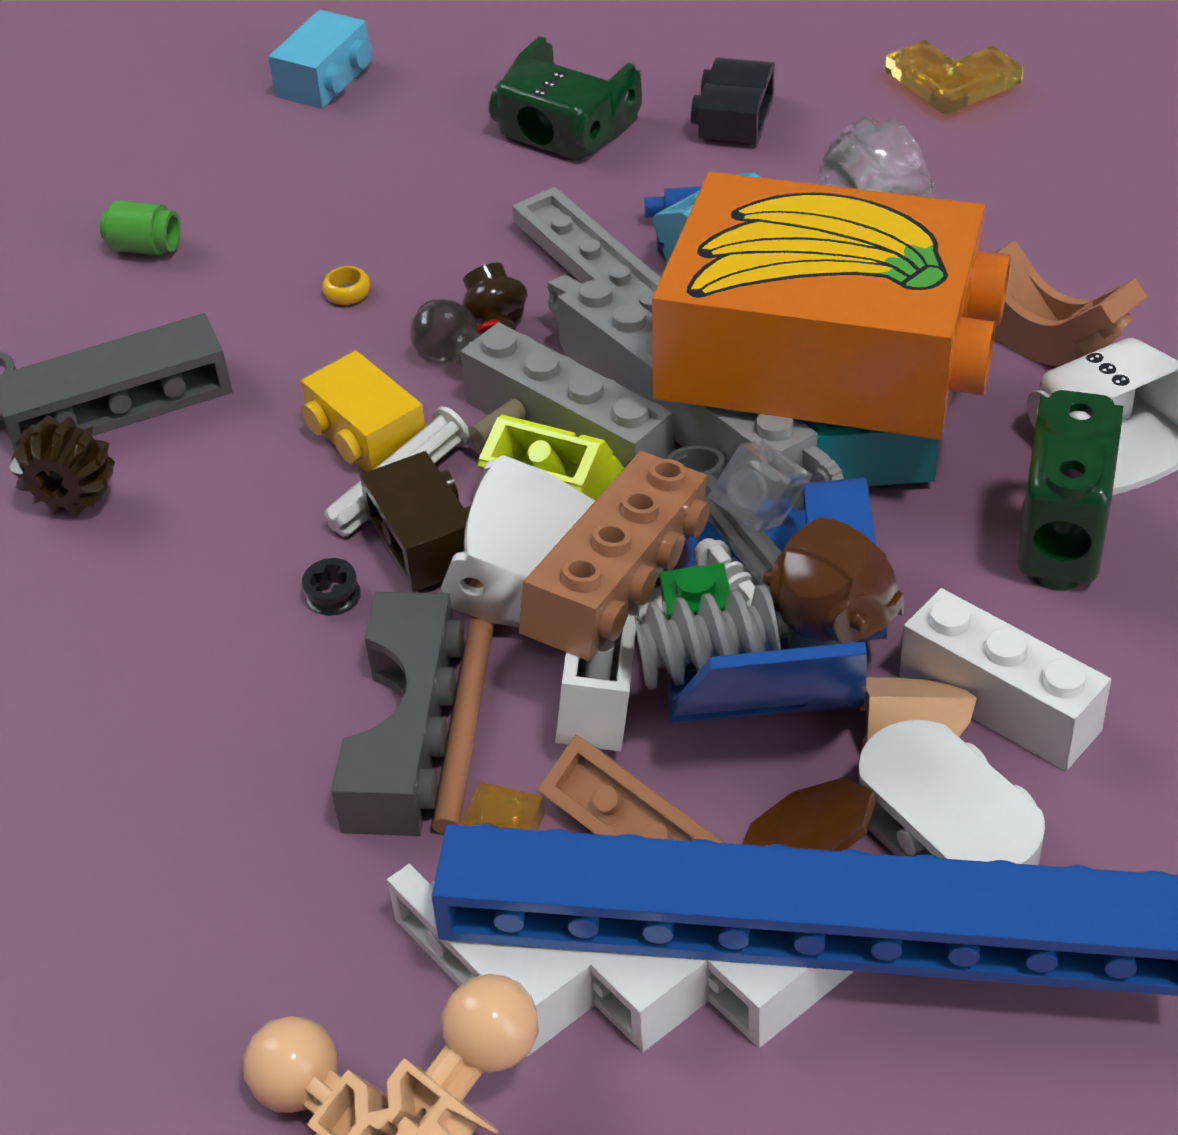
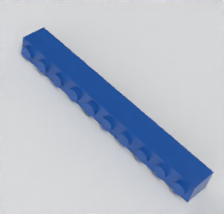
M446 824L431 895L438 940L1178 996V875H1171L1162 871L1128 872L1092 869L1082 865L1056 867L1016 864L1007 860L984 862L941 859L933 855H917L913 857L870 854L853 849L827 851L790 848L780 844L755 846L717 843L707 839L683 841L644 838L634 834L611 836L571 833L562 829L540 831L499 828L490 824L474 826Z

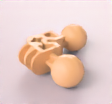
M496 974L468 978L450 994L442 1012L445 1047L426 1072L403 1058L387 1080L388 1095L350 1070H347L343 1077L339 1074L338 1050L321 1024L305 1017L296 1016L270 1020L253 1035L243 1055L244 1080L257 1101L274 1112L293 1113L309 1110L314 1115L307 1125L316 1132L315 1135H473L478 1127L497 1135L499 1130L466 1104L463 1099L483 1072L492 1073L514 1068L530 1054L539 1033L537 1009L532 996L520 982Z

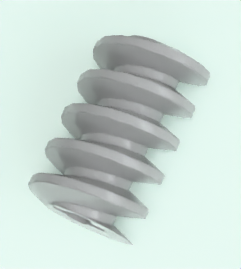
M758 585L754 588L750 607L746 604L741 593L737 589H733L727 593L724 611L720 610L715 599L709 593L701 596L697 615H693L684 598H678L674 601L671 619L669 620L666 619L657 602L648 604L644 624H640L634 615L643 675L649 690L657 688L660 669L666 668L674 684L680 686L684 683L686 668L689 664H693L698 672L710 657L781 650L773 600L765 585Z

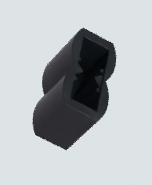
M717 57L711 69H704L701 81V95L695 94L691 105V123L698 125V138L757 144L763 132L765 118L768 116L773 102L775 62Z

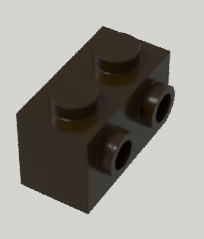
M423 451L360 474L367 518L412 592L442 582L453 556L458 552H464L465 529L471 508L470 505L463 507L460 503L457 487L447 469L439 471L428 453Z

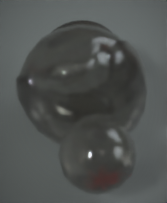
M435 299L424 303L418 309L410 326L411 342L418 356L430 362L445 364L455 362L462 366L460 351L481 336V334L476 332L478 326L472 312L465 306L448 299Z

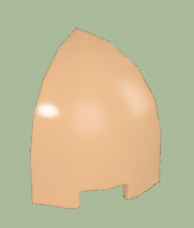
M867 677L864 705L860 707V711H867L865 737L862 738L863 748L868 740L881 729L894 723L908 720L938 722L946 725L960 737L971 722L977 698L967 690L941 682L910 678Z

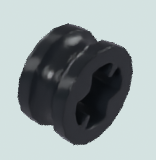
M326 558L317 561L306 569L302 577V588L307 596V603L318 614L326 616L340 615L356 606L361 598V589L357 582L356 571L352 564L344 559ZM332 583H341V584H335V585L332 587L331 592H326V593L322 592V591H325V590H329V588L331 587Z

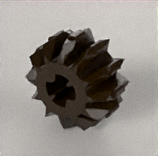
M47 415L37 425L31 424L28 430H24L16 442L17 448L11 457L12 462L9 470L18 478L16 489L30 492L33 495L32 505L42 501L49 504L54 514L65 508L70 513L78 515L87 506L94 507L96 502L102 499L108 488L107 484L113 475V467L115 465V461L108 456L109 443L95 440L92 437L93 426L84 430L76 427L71 416L59 423L56 419Z

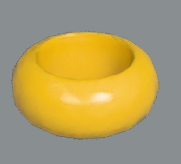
M354 266L338 267L330 271L322 282L324 296L330 302L337 305L358 303L367 297L371 288L369 276L362 269ZM344 284H355L350 287H339Z

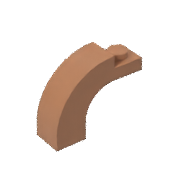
M1016 239L994 251V253L1011 254L1005 306L1001 324L995 327L994 339L1034 362L1061 366L1110 345L1123 334L1121 329L1133 321L1129 311L1148 297L1137 279L1133 278L1095 298H1073L1051 287L1037 273Z

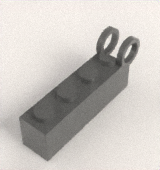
M205 313L16 369L11 356L0 352V366L6 368L3 374L0 375V410L2 413L0 415V429L7 428L14 451L17 448L16 442L23 431L28 430L31 424L37 425L47 415L53 417L59 423L71 416L78 428L84 430L93 426L92 436L233 393L223 349Z

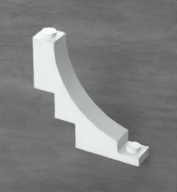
M410 863L387 879L395 921L458 986L468 978L496 974L520 982L528 991L537 1009L539 1029L529 1055L594 1006L638 1049L645 1052L708 1001L752 1043L760 1048L854 972L438 940L431 897L434 881L429 883Z

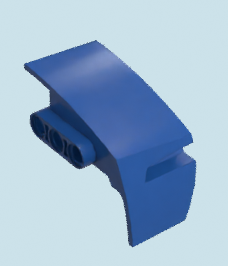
M866 477L803 483L804 510L797 511L796 508H792L791 504L788 505L781 499L761 508L742 492H732L781 552H783L785 545L798 531L818 517L834 519L845 523L863 533L876 545ZM709 520L698 538L691 536L684 544L681 556L672 570L695 566V548L702 540L712 538L725 542ZM730 548L731 558L735 557L738 560V562H741ZM887 626L871 636L858 641L887 639ZM788 637L780 640L781 650L710 657L698 672L696 669H687L684 683L680 686L674 684L667 671L671 724L862 707L866 695L867 680L866 643L856 641V643L788 649Z

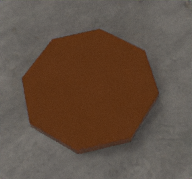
M845 777L792 791L750 823L743 845L766 846L780 844L798 849L847 850L867 834L877 798L873 790Z

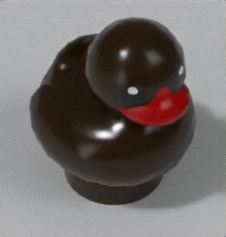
M502 263L486 264L467 273L463 277V283L467 292L464 295L462 309L463 314L469 321L481 324L476 333L482 335L498 322L517 331L514 323L521 319L528 296L527 289L522 282L512 277H507Z

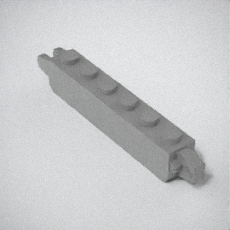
M563 275L547 283V290L550 292L548 300L549 310L554 313L553 317L559 323L560 344L566 356L673 412L674 440L683 447L702 445L713 447L722 452L725 458L726 481L761 508L781 499L786 504H791L792 508H796L797 511L804 510L803 483L843 479L842 469L839 468V464H836L834 459L831 460L829 455L817 447L818 433L798 419L653 399L652 313L603 277L582 284L567 275Z

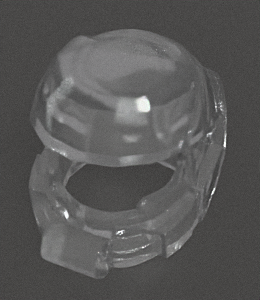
M869 117L859 119L837 135L822 159L823 166H820L819 175L820 185L922 197L934 195L933 181L929 177L927 164L921 149L910 132L894 119L886 120L883 123Z

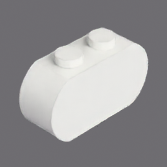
M908 720L894 723L875 733L865 744L859 760L858 784L873 790L877 798L868 830L894 855L913 857L917 855H933L941 859L984 862L1007 860L1016 864L1039 865L1045 831L1042 810L1037 807L1032 796L1019 785H1012L995 770L975 745L968 742L965 743L946 725L927 720Z

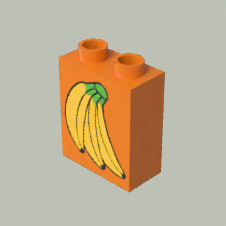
M708 171L652 297L653 399L941 440L953 391L976 395L985 394L992 359L995 327L1001 324L1005 306L1011 254L981 251L986 204Z

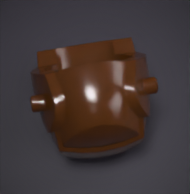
M818 517L804 526L785 545L782 554L777 557L772 565V570H767L762 577V583L770 587L775 611L780 614L782 620L799 636L820 641L835 640L841 644L862 640L885 628L897 614L903 616L905 611L903 593L898 590L894 570L884 551L860 531L834 519Z

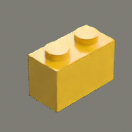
M357 350L301 379L305 400L301 411L310 430L318 436L323 434L336 446L338 452L347 463L353 464L355 462L365 472L375 469L426 426L423 405Z

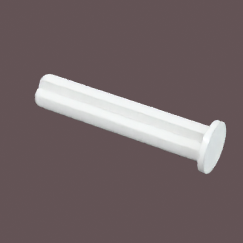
M439 407L433 414V421L375 469L423 451L428 453L435 464L455 446L464 447L470 442L471 438L468 427L455 411L448 407ZM361 480L325 510L324 515L328 521L327 525L332 531H336L342 537L350 536L368 520Z

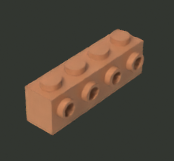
M640 450L523 581L518 633L590 662L607 639L615 641L619 637L626 623L628 613L636 604L644 605L648 601L659 572L664 569L672 570L676 566L683 546L691 536L698 538L703 532L711 509L710 503L704 501L708 475L687 468L678 461L662 459Z

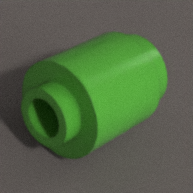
M115 200L101 215L100 234L112 251L160 256L165 251L173 252L177 248L181 235V222L178 213L174 210H168L164 204Z

